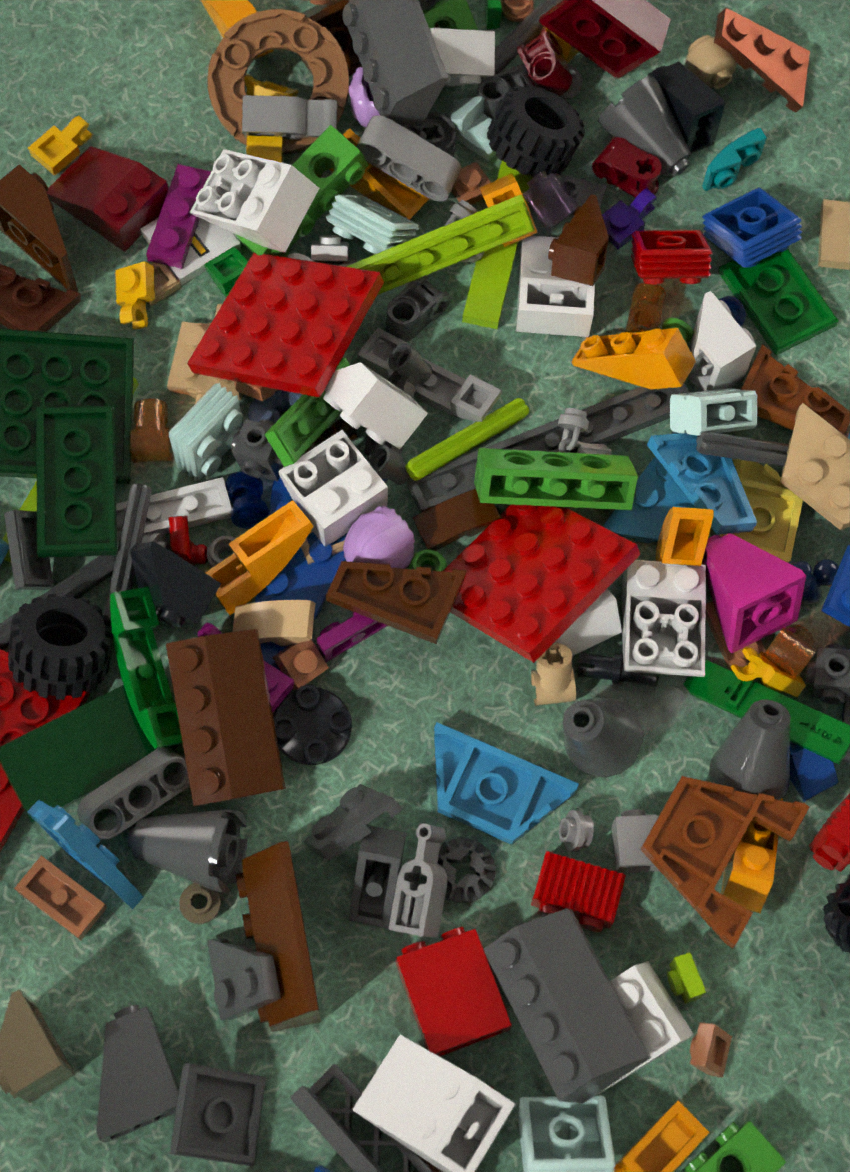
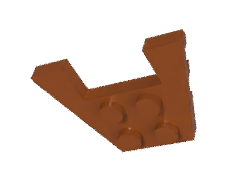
M682 776L640 850L724 943L733 948L753 912L715 891L716 884L751 820L790 842L810 806L797 801L790 803L774 799V796L761 793L754 795L736 791L734 787Z

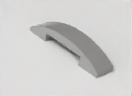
M377 328L358 352L357 356L367 367L388 380L394 372L388 365L391 352L398 345L408 343ZM421 357V359L431 365L432 374L426 382L416 385L413 397L433 408L456 417L482 422L502 395L501 389L471 374L467 379H464Z

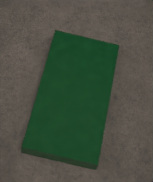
M114 406L36 407L38 558L117 555Z
M124 685L0 746V765L31 824L36 821L27 811L38 800L53 808L56 805L64 808L85 797L156 749L153 748L141 729L130 705ZM178 744L165 747H169L175 750L178 748Z

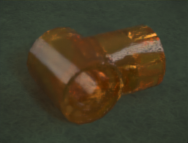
M640 283L635 286L625 332H642L660 328L666 298L664 288L659 285ZM638 325H643L647 328H641Z
M153 398L137 401L134 404L136 429H131L130 432L133 463L172 461V453L169 448H172L169 438L170 427H167V403Z
M801 625L783 626L763 656L794 678H797L817 649L813 647L814 639L807 628Z

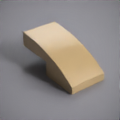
M276 600L235 606L232 632L258 629L260 644L272 641L281 647L312 640L315 603L311 600Z

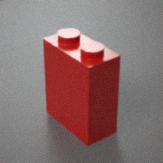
M464 927L449 930L441 935L442 941L426 946L425 941L410 944L401 949L403 955L396 957V966L426 1050L439 1057L508 1032L512 1026L476 928L465 932Z

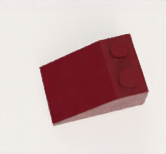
M563 0L540 16L539 19L540 24L615 78L624 76L661 52L671 21L668 16L647 0Z
M90 146L48 188L46 193L49 200L126 252L142 235L141 228L159 217L169 189L165 179L140 162Z

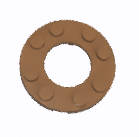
M270 9L251 14L228 29L215 53L212 54L208 68V91L213 109L228 133L245 146L247 138L244 137L242 132L243 95H246L244 78L249 65L255 58L271 49H286L302 57L308 63L313 74L314 88L309 100H337V123L344 113L349 95V73L344 53L334 36L324 26L322 27L317 22L306 17L305 14L284 9ZM318 137L283 139V154H292L306 150Z

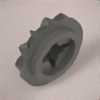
M461 836L444 842L441 845L437 864L441 865L447 874L445 898L458 903H468L483 897L489 891L495 879L496 865L490 850L477 839L472 840ZM469 854L471 855L470 869L475 871L473 875L465 874L457 885L455 884L456 869L451 866V863L460 864Z

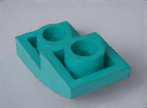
M761 127L737 138L717 154L706 170L702 185L705 191L716 187L718 189L729 187L737 179L741 164L744 167L750 166L761 157L767 139Z

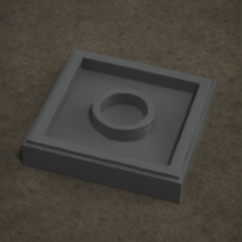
M191 1063L183 1064L170 1155L242 1166H254L266 1077Z

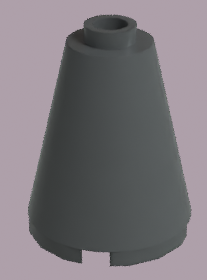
M647 76L626 89L621 94L623 98L616 106L611 103L600 115L598 122L613 137L624 138L632 145L656 156L661 162V175L663 177L668 174L676 177L690 165L687 159L691 156V152L658 81L654 77Z
M607 697L581 700L570 705L563 717L565 750L571 762L581 771L589 775L607 778L623 773L635 763L641 744H643L644 734L639 718L625 703Z
M773 700L754 702L712 757L708 775L710 782L734 787L736 791L754 795L761 793L774 796V799L777 800L783 799L790 785V714L788 710Z
M232 809L143 817L130 828L128 847L132 849L134 857L215 892L229 893L231 890L227 887L228 883L236 884V874L242 872L241 860L246 856L247 839L240 838V826L247 827L243 812Z

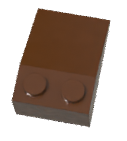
M19 164L0 180V231L66 290L70 289L78 292L70 261L53 213L54 206L46 193L48 186L37 173L33 172L30 174Z

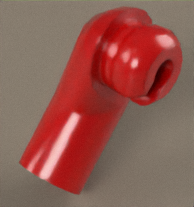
M188 516L168 517L170 546L173 553L193 566L195 564H205L208 561L207 546L204 544L194 545L189 539Z

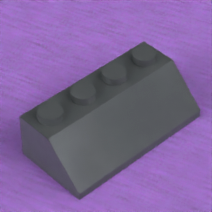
M349 0L343 9V22L349 30L354 52L359 57L364 79L368 82L373 95L375 109L378 110L380 116H385L401 126H421L446 84L448 75L419 1Z
M567 908L517 925L483 949L559 1101L583 1104L651 1058L572 909Z

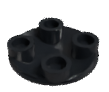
M313 685L301 686L298 690L287 695L276 708L273 715L280 751L289 759L300 764L319 765L333 760L345 749L351 736L352 717L344 702L334 693Z

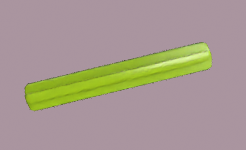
M522 398L514 399L488 414L482 422L476 421L410 459L405 465L406 472L412 480H420L524 419L529 414V407Z

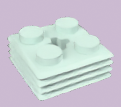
M364 195L335 196L336 202L332 203L333 209H330V215L326 216L327 221L335 225L332 230L334 233L346 239L352 240L355 236L365 241L363 248L373 254L411 240L412 237L416 236L415 230L419 229L418 224Z
M220 383L214 384L169 431L177 468H182L183 473L188 472L189 477L194 476L195 481L201 480L204 475L211 476L217 471L222 461L221 457L229 449H232L234 435L240 432L243 426V414L240 411L238 395L233 396L232 391L227 392L226 387L221 388Z
M557 1096L520 1098L518 1121L523 1172L615 1171V1159L604 1096H594L583 1104L561 1102Z

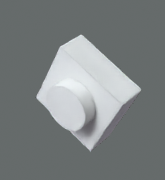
M321 235L319 236V241H313L311 244L312 260L348 261L349 242H341V236Z

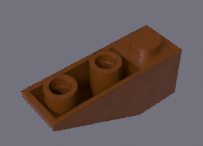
M591 194L583 206L577 207L571 222L564 224L559 238L552 240L548 253V259L552 260V276L593 286L604 271L609 236L596 195Z

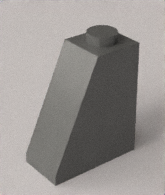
M138 1004L125 1007L114 1014L115 1020L106 1023L96 1130L99 1140L104 1143L176 1113L179 1086L152 1012L147 1006L141 1009Z

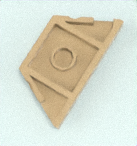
M802 403L795 416L796 421L780 482L839 530L850 527V439Z

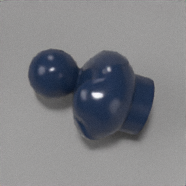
M830 559L819 561L814 566L813 574L811 573V565L806 561L788 562L801 569L806 575L801 604H814L818 602L822 597L821 586L831 587L839 568L836 562Z

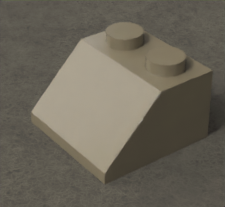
M18 989L11 993L0 1031V1086L6 1094L10 1092L13 1098L20 1097L31 1103L74 1076L75 1073L35 1002Z

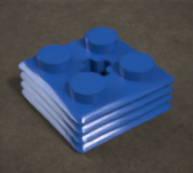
M760 187L702 216L705 219L703 221L705 225L703 229L706 231L704 236L744 268L756 266L765 257L775 252H783L788 249L789 245L802 239V236L799 235L802 233L799 229L802 227L800 224L802 219Z

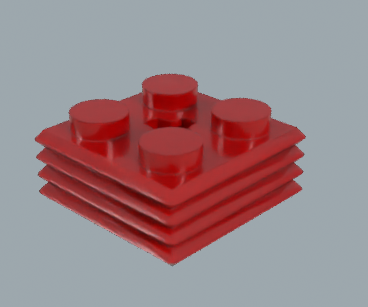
M700 230L634 231L631 234L633 237L631 241L633 245L631 247V258L637 275L643 279L644 283L658 285L663 284L665 279L679 278V281L682 283L697 284L701 282L702 278L711 276L710 269L712 266L710 262L712 258L710 255L713 252Z

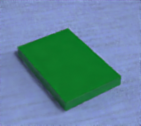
M789 249L783 252H775L760 260L753 267L744 268L734 260L719 267L718 273L775 356L837 326L839 322Z

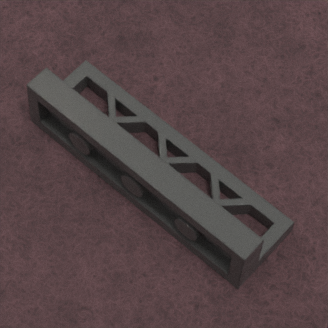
M334 1063L310 1088L302 1085L290 1097L294 1104L354 1172H386L381 1167V1146L398 1147L403 1152V1172H411V1162L420 1172H434L419 1155L388 1134L386 1135L392 1141H381L382 1130L375 1125L374 1140L356 1139L352 1134V1114H357L352 1110L353 1098L358 1101L363 1093L337 1064ZM335 1079L346 1089L345 1108H329L319 1097ZM335 1114H345V1124ZM364 1146H374L373 1157Z

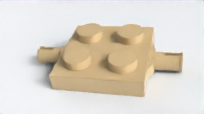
M218 304L216 306L215 316L221 308L222 304ZM182 322L167 383L169 392L187 394L196 399V404L214 384L220 383L221 388L226 387L227 392L232 391V395H238V400L242 401L243 394L236 391L234 381L192 373L187 362L211 323Z

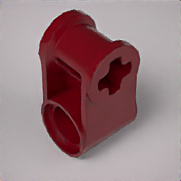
M544 27L541 29V34L525 46L520 44L517 47V52L532 80L541 88L561 96L569 90L573 78L563 57V51L553 33Z
M614 137L594 160L592 170L601 180L603 177L606 178V183L614 185L636 198L646 188L654 195L657 194L659 190L657 178L661 174L662 165L656 156L632 145L624 138ZM650 164L652 165L651 173L649 172ZM638 181L640 182V184H639V190L637 189V183H638Z

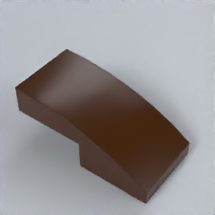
M476 489L450 498L412 517L427 549L434 551L445 547L464 535L472 537L484 531L494 521L502 519L495 504L480 503Z

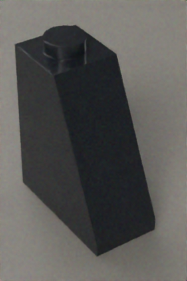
M680 62L657 67L651 73H648V76L654 77L658 81L691 154L714 145L726 104L723 98Z

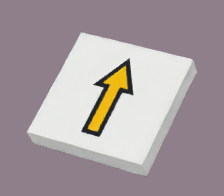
M158 218L141 228V234L148 244H150ZM200 218L183 269L172 266L167 267L182 286L207 271L205 263L234 246L240 251L241 244L232 232Z

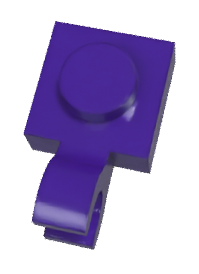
M646 188L640 192L629 206L620 200L602 214L609 236L608 241L618 250L633 239L631 234L634 231L644 230L645 222L642 219L655 209L652 203L657 197L649 189Z

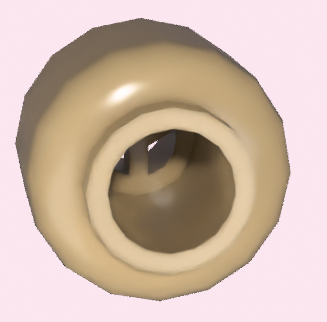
M702 36L695 40L688 48L686 66L710 88H723L731 82L737 63L728 51L714 43L715 36Z

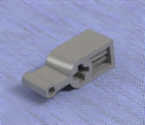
M243 95L242 132L245 138L247 136H282L283 139H302L305 137H319L330 125L337 130V100H306L291 96Z
M420 823L416 830L419 840L415 859L406 862L398 874L388 930L438 938L447 889V874L437 862L440 845L446 838L445 828ZM420 875L427 876L426 884L419 883Z

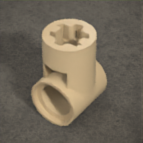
M553 643L536 661V670L531 671L532 686H536V699H534L536 706L576 701L572 652L564 644Z

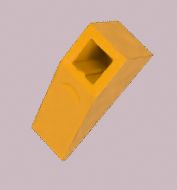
M657 328L650 331L622 332L614 335L586 337L571 361L573 366L650 390L682 387L696 363L678 328Z
M751 820L725 868L722 895L750 911L761 913L774 882L779 835Z

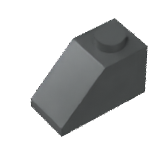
M370 826L372 832L362 839L359 849L348 921L389 928L407 833Z

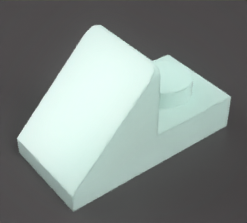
M479 96L456 99L442 114L454 124L456 140L489 162L496 152L489 146L490 141L487 139L488 127L492 119L483 114L485 98Z

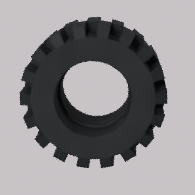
M524 85V87L515 86L512 90L509 89L506 92L488 127L487 139L490 141L489 146L496 152V156L511 169L536 179H541L542 177L553 179L554 176L558 177L566 170L585 135L583 127L585 125L583 120L579 118L580 114L576 109L572 108L569 102L560 98L554 92H549L541 87L535 88L532 85Z
M48 594L47 598L44 599L39 596L32 599L31 604L24 603L19 608V613L14 614L12 625L10 626L8 666L9 670L13 672L15 681L17 683L24 682L25 690L30 693L34 690L38 691V696L44 698L51 695L56 696V700H65V696L71 695L74 699L82 697L83 691L88 693L94 691L96 684H102L106 673H108L113 639L112 627H110L111 621L107 615H102L103 610L99 606L89 605L90 601L85 598L78 600L73 598L74 595L65 594V597H59L57 594Z

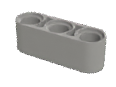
M373 116L357 144V148L362 152L369 164L434 201H445L448 198L461 171L460 163L453 156L385 116Z
M161 747L154 750L86 795L78 806L77 815L80 822L96 834L99 839H110L117 836L190 785L186 759L169 747ZM176 762L175 771L170 776L163 777L165 768L170 763ZM142 785L141 794L133 800H128L130 791L134 787ZM108 809V814L103 821L93 823L98 811Z

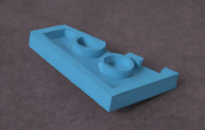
M678 433L653 435L650 437L647 446L692 504L699 509H713L714 516L711 528L717 535L753 531L757 520L732 458L699 453L696 450V438L698 435Z

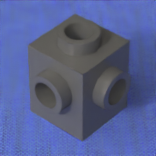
M245 419L241 431L234 435L231 447L232 453L244 474L256 478L262 477L279 481V470L284 468L264 435L275 424L274 422L264 419L259 422Z
M839 644L818 647L816 660L808 659L805 683L813 684L812 697L820 698L822 702L834 705L850 701V650L848 647Z

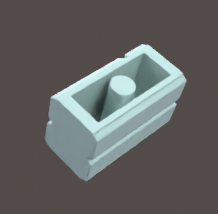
M725 388L672 394L670 398V428L674 433L700 436L704 431L723 433L754 429L757 425V394L754 390Z

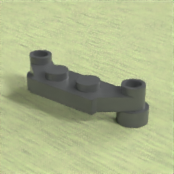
M406 343L398 345L389 356L388 365L394 372L388 381L413 398L416 385L422 384L430 378L432 374L431 365L421 359L420 353ZM367 435L364 454L368 455V463L380 478H388L397 485L404 484L410 478L405 469L406 463L401 455L403 446L401 449H398L387 441L384 445H380Z

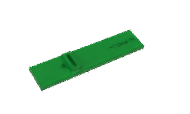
M705 659V676H688L681 686V689L688 694L739 718H742L756 701H776L783 705L790 714V742L839 765L850 749V725L755 681H741L733 671Z

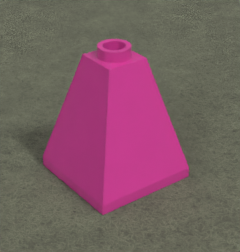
M731 533L723 537L714 535L708 538L702 564L706 565V580L727 648L731 654L798 621L806 575L801 569Z

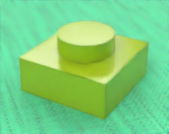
M691 953L675 957L669 964L671 971L667 972V979L675 996L681 995L684 1004L700 999L706 993Z

